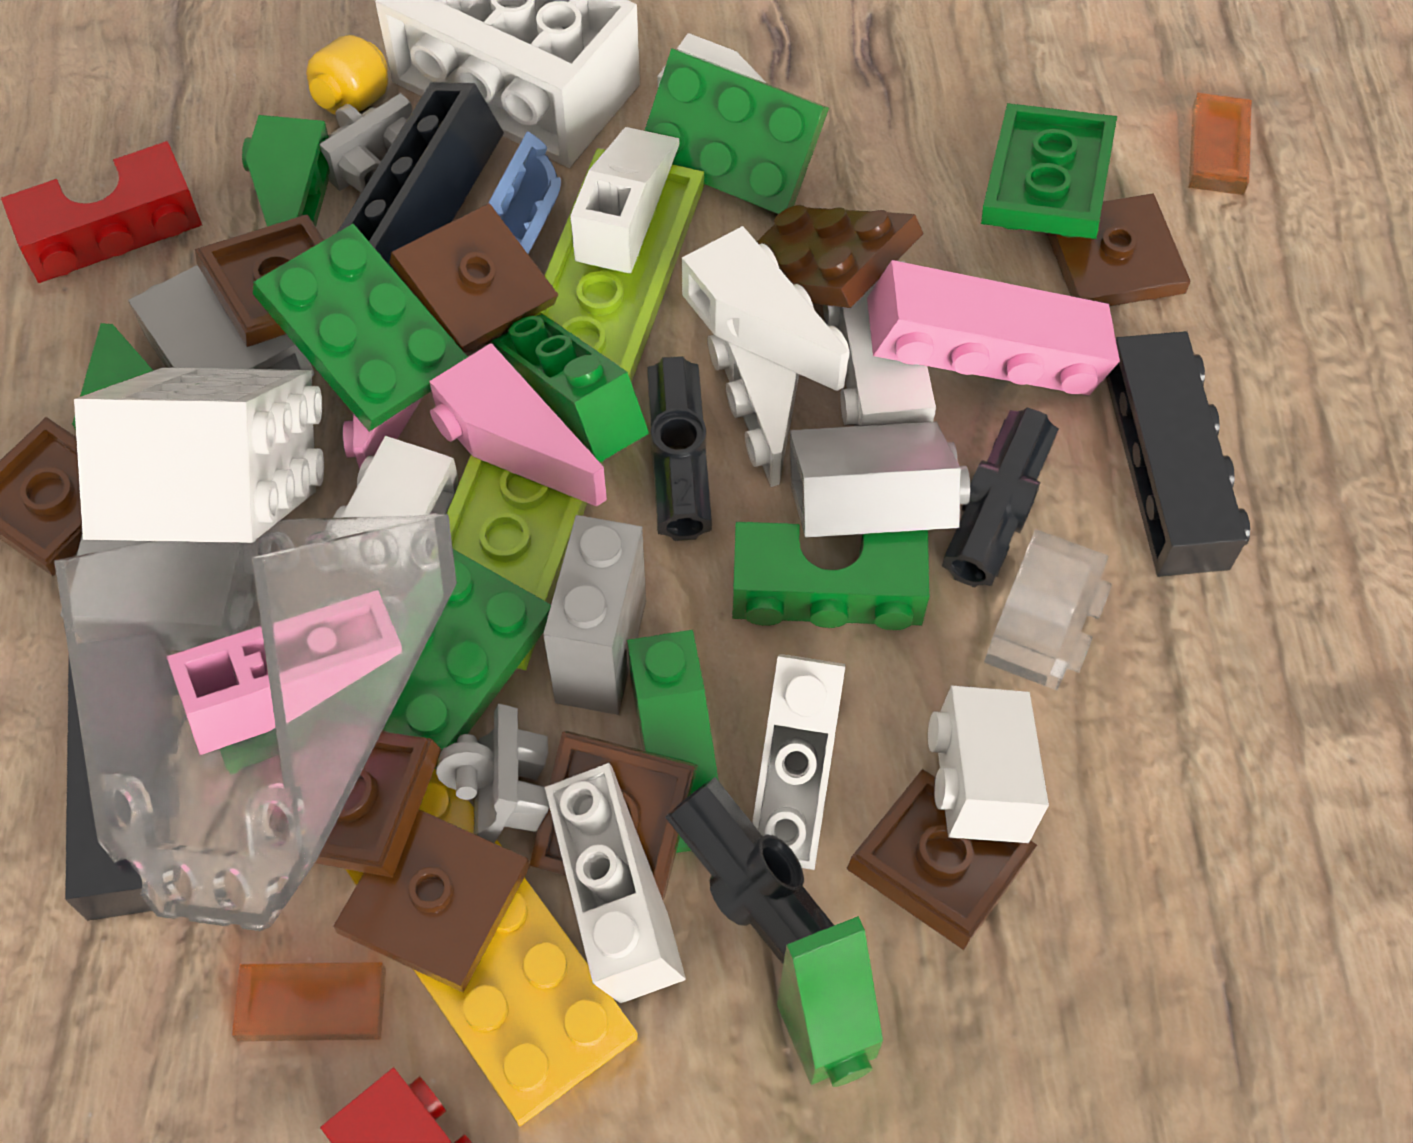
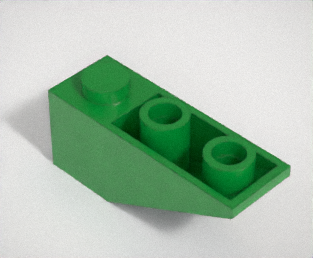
M543 313L516 321L511 325L508 332L492 340L494 347L599 462L604 461L649 434L628 372Z

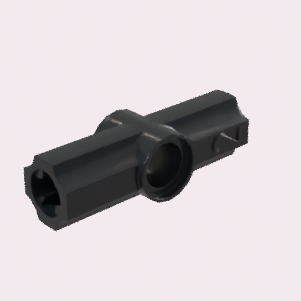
M683 356L662 357L660 362L647 367L658 534L669 536L674 541L696 540L701 534L712 531L706 456L707 429L703 420L699 364L691 363ZM681 445L686 446L688 448L682 450L671 449L670 447Z
M1028 407L1021 411L1010 410L1007 418L1004 419L998 437L995 439L988 460H981L970 484L969 503L962 506L964 513L959 522V528L954 533L942 563V567L953 575L954 580L975 588L978 585L992 586L995 578L998 577L1015 532L1021 533L1041 484L1038 478L1059 430L1049 421L1047 414Z
M716 777L710 781L708 780L665 817L711 874L709 879L710 891L721 912L738 925L747 926L751 924L782 964L784 963L787 944L834 926L803 887V869L792 849L774 835L767 834L762 836Z

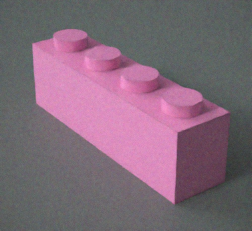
M894 260L890 262L867 297L873 356L898 360L905 364L925 365L952 370L965 375L974 374L1011 381L1020 385L1028 384L1061 390L1069 394L1088 396L1120 362L1109 304Z

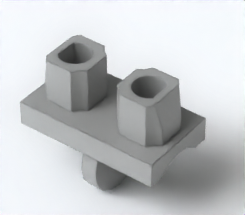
M400 93L378 108L372 107L362 114L350 104H345L337 109L336 118L340 128L329 134V138L320 143V148L329 165L330 174L328 177L330 183L339 191L351 185L362 193L413 111L411 102Z
M498 703L494 711V729L489 734L479 738V740L471 734L461 735L458 737L457 743L441 751L436 764V774L439 781L445 786L455 789L456 796L460 799L469 800L475 797V835L495 843L504 826L535 832L548 813L549 803L545 787L518 781V776L537 780L545 767L548 755V736L518 729V708Z

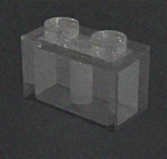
M1035 529L993 634L984 663L1054 690H1058L1067 669L1079 673L1093 636L1081 632L1087 616L1099 619L1112 583L1101 580L1109 556Z

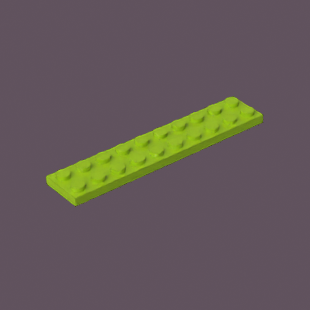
M596 149L588 171L605 152V149ZM677 165L671 166L631 274L575 261L571 210L544 275L558 293V297L553 306L534 316L543 313L628 372L631 383L703 191L704 172ZM470 455L422 574L442 549L448 545L551 604L575 516H583L587 502ZM535 645L517 667L518 669H527Z

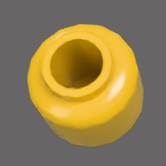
M354 35L338 37L317 51L308 61L306 75L310 94L319 106L336 115L337 109L345 104H350L359 113L380 99L385 94L388 86V69L384 55L374 44Z

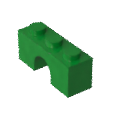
M736 522L732 619H746L752 624L761 626L775 625L782 621L811 622L823 628H836L846 623L875 624L877 627L885 630H902L911 625L922 626L930 597L928 530L862 534L858 560L843 569L827 570L815 566L803 555L799 541L800 524Z

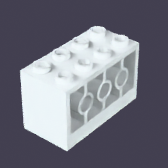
M629 0L375 1L393 83L420 96L424 94L430 82L475 83L501 126L504 137L520 144L528 131L547 146L545 154L549 159L567 168L573 165L640 85L637 4Z
M160 368L74 399L83 540L252 543L316 492L315 486H321L323 482L324 457L320 448H314L313 424H319L321 420L322 395L319 386H312L311 370Z

